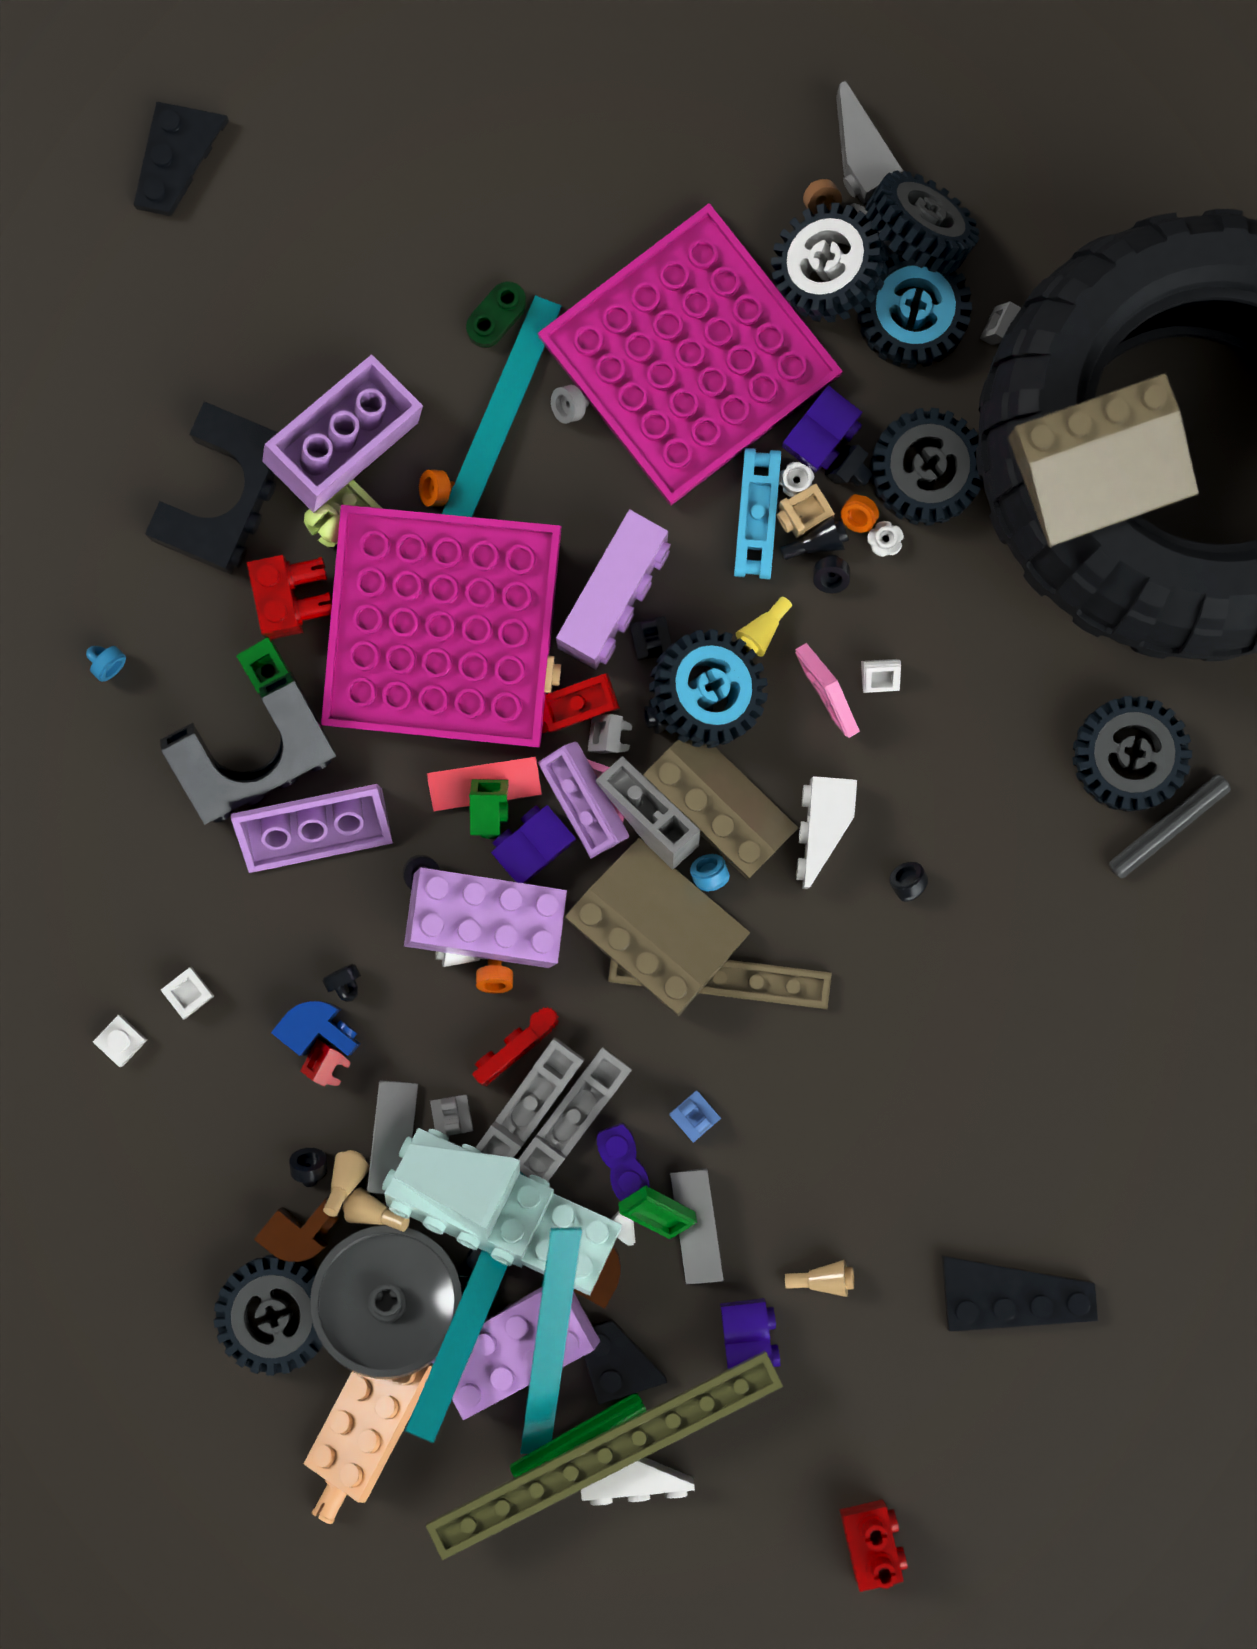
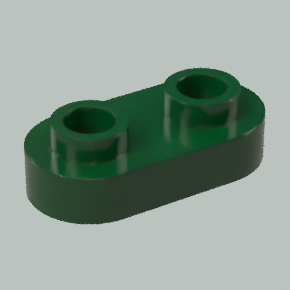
M509 281L502 282L493 288L467 320V334L473 344L478 347L488 348L496 345L526 309L524 290L518 284ZM510 294L515 299L511 304H504L501 301L502 297ZM487 321L491 324V327L487 331H481L478 329L479 323Z

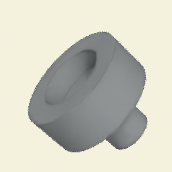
M575 385L556 388L551 395V408L555 417L565 424L583 418L589 401L581 390Z

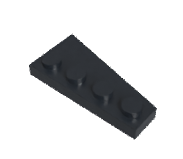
M942 1255L947 1329L949 1332L1098 1321L1095 1283Z

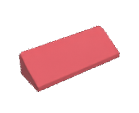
M536 757L427 773L434 812L470 806L469 794L472 779L509 780L507 800L542 795Z

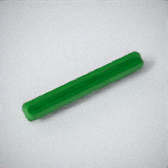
M637 1393L629 1395L511 1463L510 1470L513 1477L516 1478L645 1412L646 1407L641 1397Z

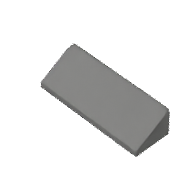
M379 1081L367 1193H385L382 1190V1186L388 1172L391 1169L397 1170L402 1160L399 1157L401 1147L408 1136L413 1138L418 1084Z
M707 1168L670 1173L674 1201L695 1211L697 1223L679 1234L686 1284L724 1281Z

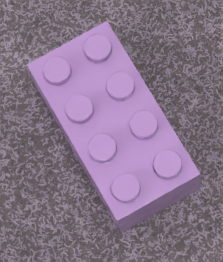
M371 354L266 442L262 462L314 513L419 422L423 405Z
M629 509L556 637L559 650L595 670L600 662L605 665L608 663L616 648L614 637L618 630L624 633L634 617V608L632 606L637 599L641 602L644 600L652 585L651 579L653 576L650 575L654 568L660 570L669 556L671 544L667 542L668 530Z
M420 867L413 876L404 947L550 968L558 964L567 890Z
M542 1287L486 1317L452 1398L463 1420L529 1385ZM574 1291L563 1367L594 1351L600 1343V1339Z

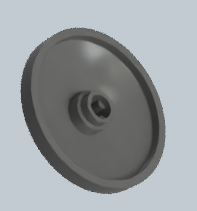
M387 1225L375 1226L348 1236L337 1244L325 1257L312 1285L310 1297L311 1317L314 1329L322 1345L343 1367L369 1378H401L414 1374L435 1361L462 1298V1290L454 1264L446 1252L431 1238L410 1228L402 1232Z

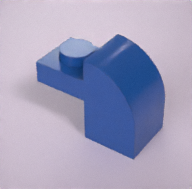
M322 1001L304 1002L293 1007L271 1032L299 1056H304L320 1035L347 1056L352 1055L361 1044L354 1039L358 1033L342 1020L337 1024L333 1022V1019L341 1009L334 1004Z

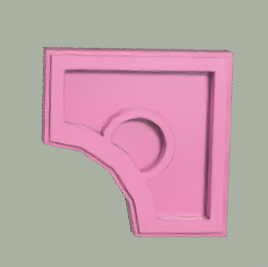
M807 643L795 649L805 676L820 696L834 723L848 738L860 732L838 680Z

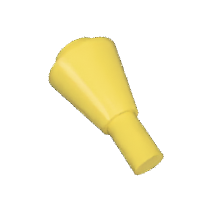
M781 596L768 612H765L736 632L737 639H742L746 642L742 648L746 653L753 649L757 656L763 657L779 625V621L792 607V603L787 598Z

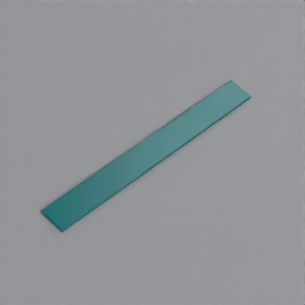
M535 295L442 514L473 517L545 348V345L538 338V332L557 319L562 305Z
M484 1250L480 1253L405 1432L431 1443L435 1441L508 1265L493 1259L491 1254Z
M582 1227L550 1228L520 1454H529L552 1440Z

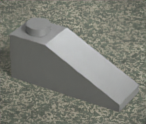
M845 80L839 84L836 96L843 172L845 176L843 182L852 197L857 196L864 205L868 202L886 174L889 172L892 174L893 171L898 170L902 174L903 170Z
M623 756L596 779L598 786L646 845L672 870L699 847L700 829Z

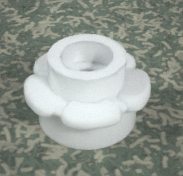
M800 462L789 463L786 469L782 470L779 474V484L783 486V492L789 497H793L813 485V471L810 467ZM798 477L800 482L794 483L793 478Z
M890 521L878 522L876 527L872 528L868 533V543L871 545L872 551L878 556L895 555L902 548L903 532L899 526H893ZM888 536L889 541L884 542L882 537Z

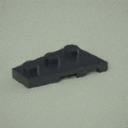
M156 102L133 204L137 210L172 216L192 183V177L203 158H207L212 150L211 145L220 130L223 131L229 122L227 115Z

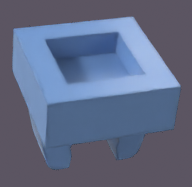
M697 1090L669 1113L671 1118L693 1143L721 1119Z

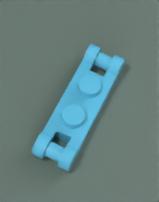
M745 448L734 566L735 577H745V574L759 575V579L771 578L781 451L770 450V453L756 452L755 448ZM754 467L768 468V476L754 475ZM747 550H761V561L747 560Z

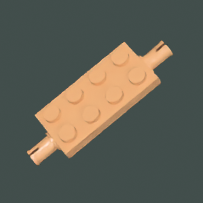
M432 1364L414 1374L395 1379H375L351 1372L304 1462L305 1466L323 1477L327 1483L316 1507L312 1510L314 1516L319 1514L318 1519L333 1524L347 1495L357 1502L366 1503L414 1411L433 1366Z

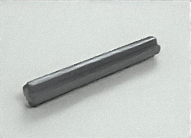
M1220 774L1213 776L1109 862L1113 873L1119 878L1126 877L1230 792L1231 788L1228 781Z

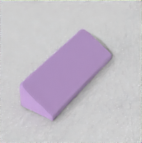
M577 742L566 744L537 762L590 858L629 838V834L610 799L596 783L597 776Z

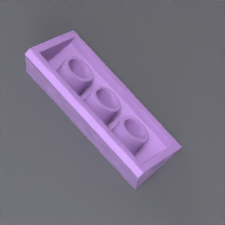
M378 784L231 814V821L249 873L393 843L383 791Z

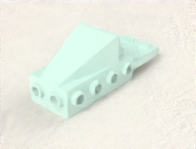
M418 1128L413 1138L408 1136L405 1139L399 1152V1157L402 1160L397 1170L391 1169L388 1172L382 1186V1190L385 1191L386 1205L391 1212L405 1219L412 1217L422 1222L424 1227L437 1234H449L457 1238L460 1244L469 1249L477 1250L479 1248L490 1253L493 1259L504 1265L511 1266L514 1264L520 1268L524 1265L542 1274L545 1272L550 1228L582 1227L574 1289L589 1296L591 1295L622 1229V1224L554 1194V1189L549 1187L550 1183L539 1176L530 1175L528 1178L521 1175L520 1160L513 1157L483 1154L480 1150L468 1144H463L460 1147L449 1142V1138L445 1134L435 1129H429L427 1132Z

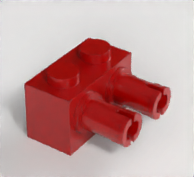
M283 555L247 562L261 634L265 638L268 637L272 640L303 633L302 625L304 620L331 615L332 597L330 592L298 600L294 590L296 585L328 579L327 572L324 569L326 567L323 557L294 564L287 561Z
M883 1499L839 1509L859 1592L876 1588L888 1589L893 1587L894 1584L904 1582L901 1570L908 1569L903 1546L896 1547L893 1533L899 1532V1526L894 1509L887 1510Z

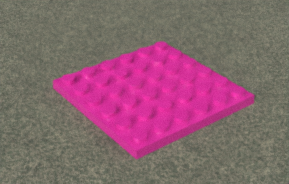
M710 203L538 332V338L574 384L586 396L592 407L670 506L838 379L843 373L841 368Z
M341 505L321 725L540 747L546 692H544L547 659L550 653L562 526Z

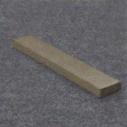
M611 959L608 982L642 986ZM727 960L699 993L828 1009L832 973Z

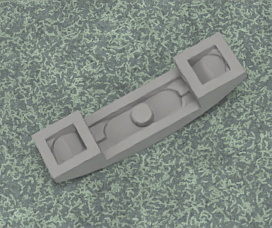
M554 1037L475 1148L483 1154L514 1158L585 1059Z
M602 1047L518 1159L520 1160V1172L528 1178L530 1175H536L549 1181L632 1071V1068Z

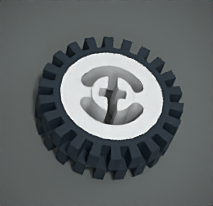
M823 203L816 205L817 214H813L809 208L802 211L805 220L801 223L794 217L789 222L794 228L791 233L783 228L779 236L783 239L784 243L775 242L773 248L778 257H771V266L775 269L772 272L773 280L777 283L776 287L800 315L804 317L809 315L813 321L818 322L821 321L823 316L827 322H835L836 314H839L845 320L850 318L848 310L854 308L857 313L864 310L860 302L865 298L870 303L873 302L876 296L872 290L873 288L882 289L884 282L880 275L887 276L888 267L884 261H888L889 257L888 252L884 248L886 246L885 242L878 237L879 232L871 228L870 224L872 221L867 220L866 215L862 211L857 212L850 205H846L844 210L840 203H832L831 210H828ZM836 243L850 246V252L844 254ZM816 271L823 282L810 280V273Z

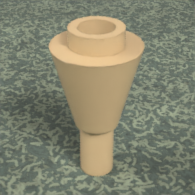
M348 1150L346 1152H339L335 1156L331 1194L323 1209L329 1216L335 1217L338 1215L344 1199L349 1196L369 1172L370 1166L365 1157L359 1152Z
M362 1187L355 1189L344 1200L343 1212L348 1223L387 1225L402 1232L408 1228L409 1219L391 1212L386 1205L370 1193H367Z
M845 1260L810 1270L809 1273L785 1274L786 1289L810 1288V1290L847 1297L848 1290L854 1289L855 1285L853 1267H846Z

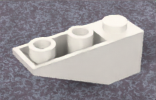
M813 776L810 779V785H803L802 807H808L807 822H800L799 843L805 844L804 858H798L796 880H802V889L811 887L853 820L857 780Z
M644 1457L582 1489L581 1497L582 1501L590 1500L591 1505L599 1506L613 1503L612 1498L627 1497L629 1502L647 1501L650 1499V1494L665 1493V1498H682L687 1496V1491L695 1490L693 1477Z

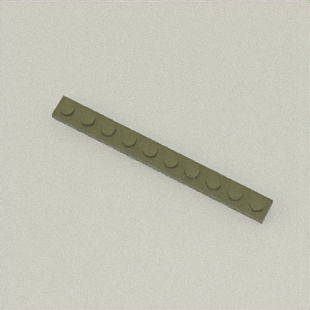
M765 1350L427 1522L425 1526L443 1561L780 1389L783 1385Z

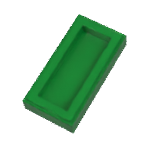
M648 1186L642 1187L618 1203L621 1215L668 1239H672L697 1223L695 1211Z

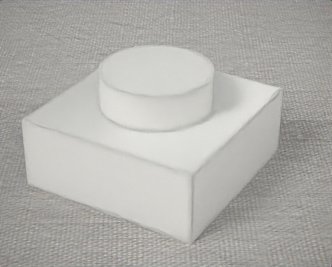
M189 967L161 989L182 1019L188 1018L214 997L193 967Z
M118 1015L93 1043L115 1064L123 1067L148 1039L122 1015Z

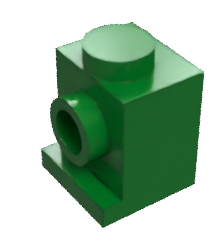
M268 637L236 655L259 695V688L290 672L276 645ZM267 666H274L275 675L271 678H265L263 675V671Z
M472 779L469 794L470 835H479L486 839L497 838L501 835V822H508L509 807L507 796L509 780Z

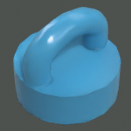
M91 646L86 651L87 658L92 662L90 672L102 682L113 678L122 669L126 661L125 654L116 646H111L107 649L101 646Z
M718 854L703 855L697 858L690 867L693 882L701 891H715L723 887L730 878L726 862Z

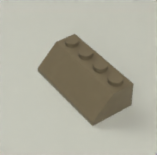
M678 740L643 774L654 787L700 829V835L746 880L798 829L716 747L707 748V744L695 747L692 746V740H688L685 743Z

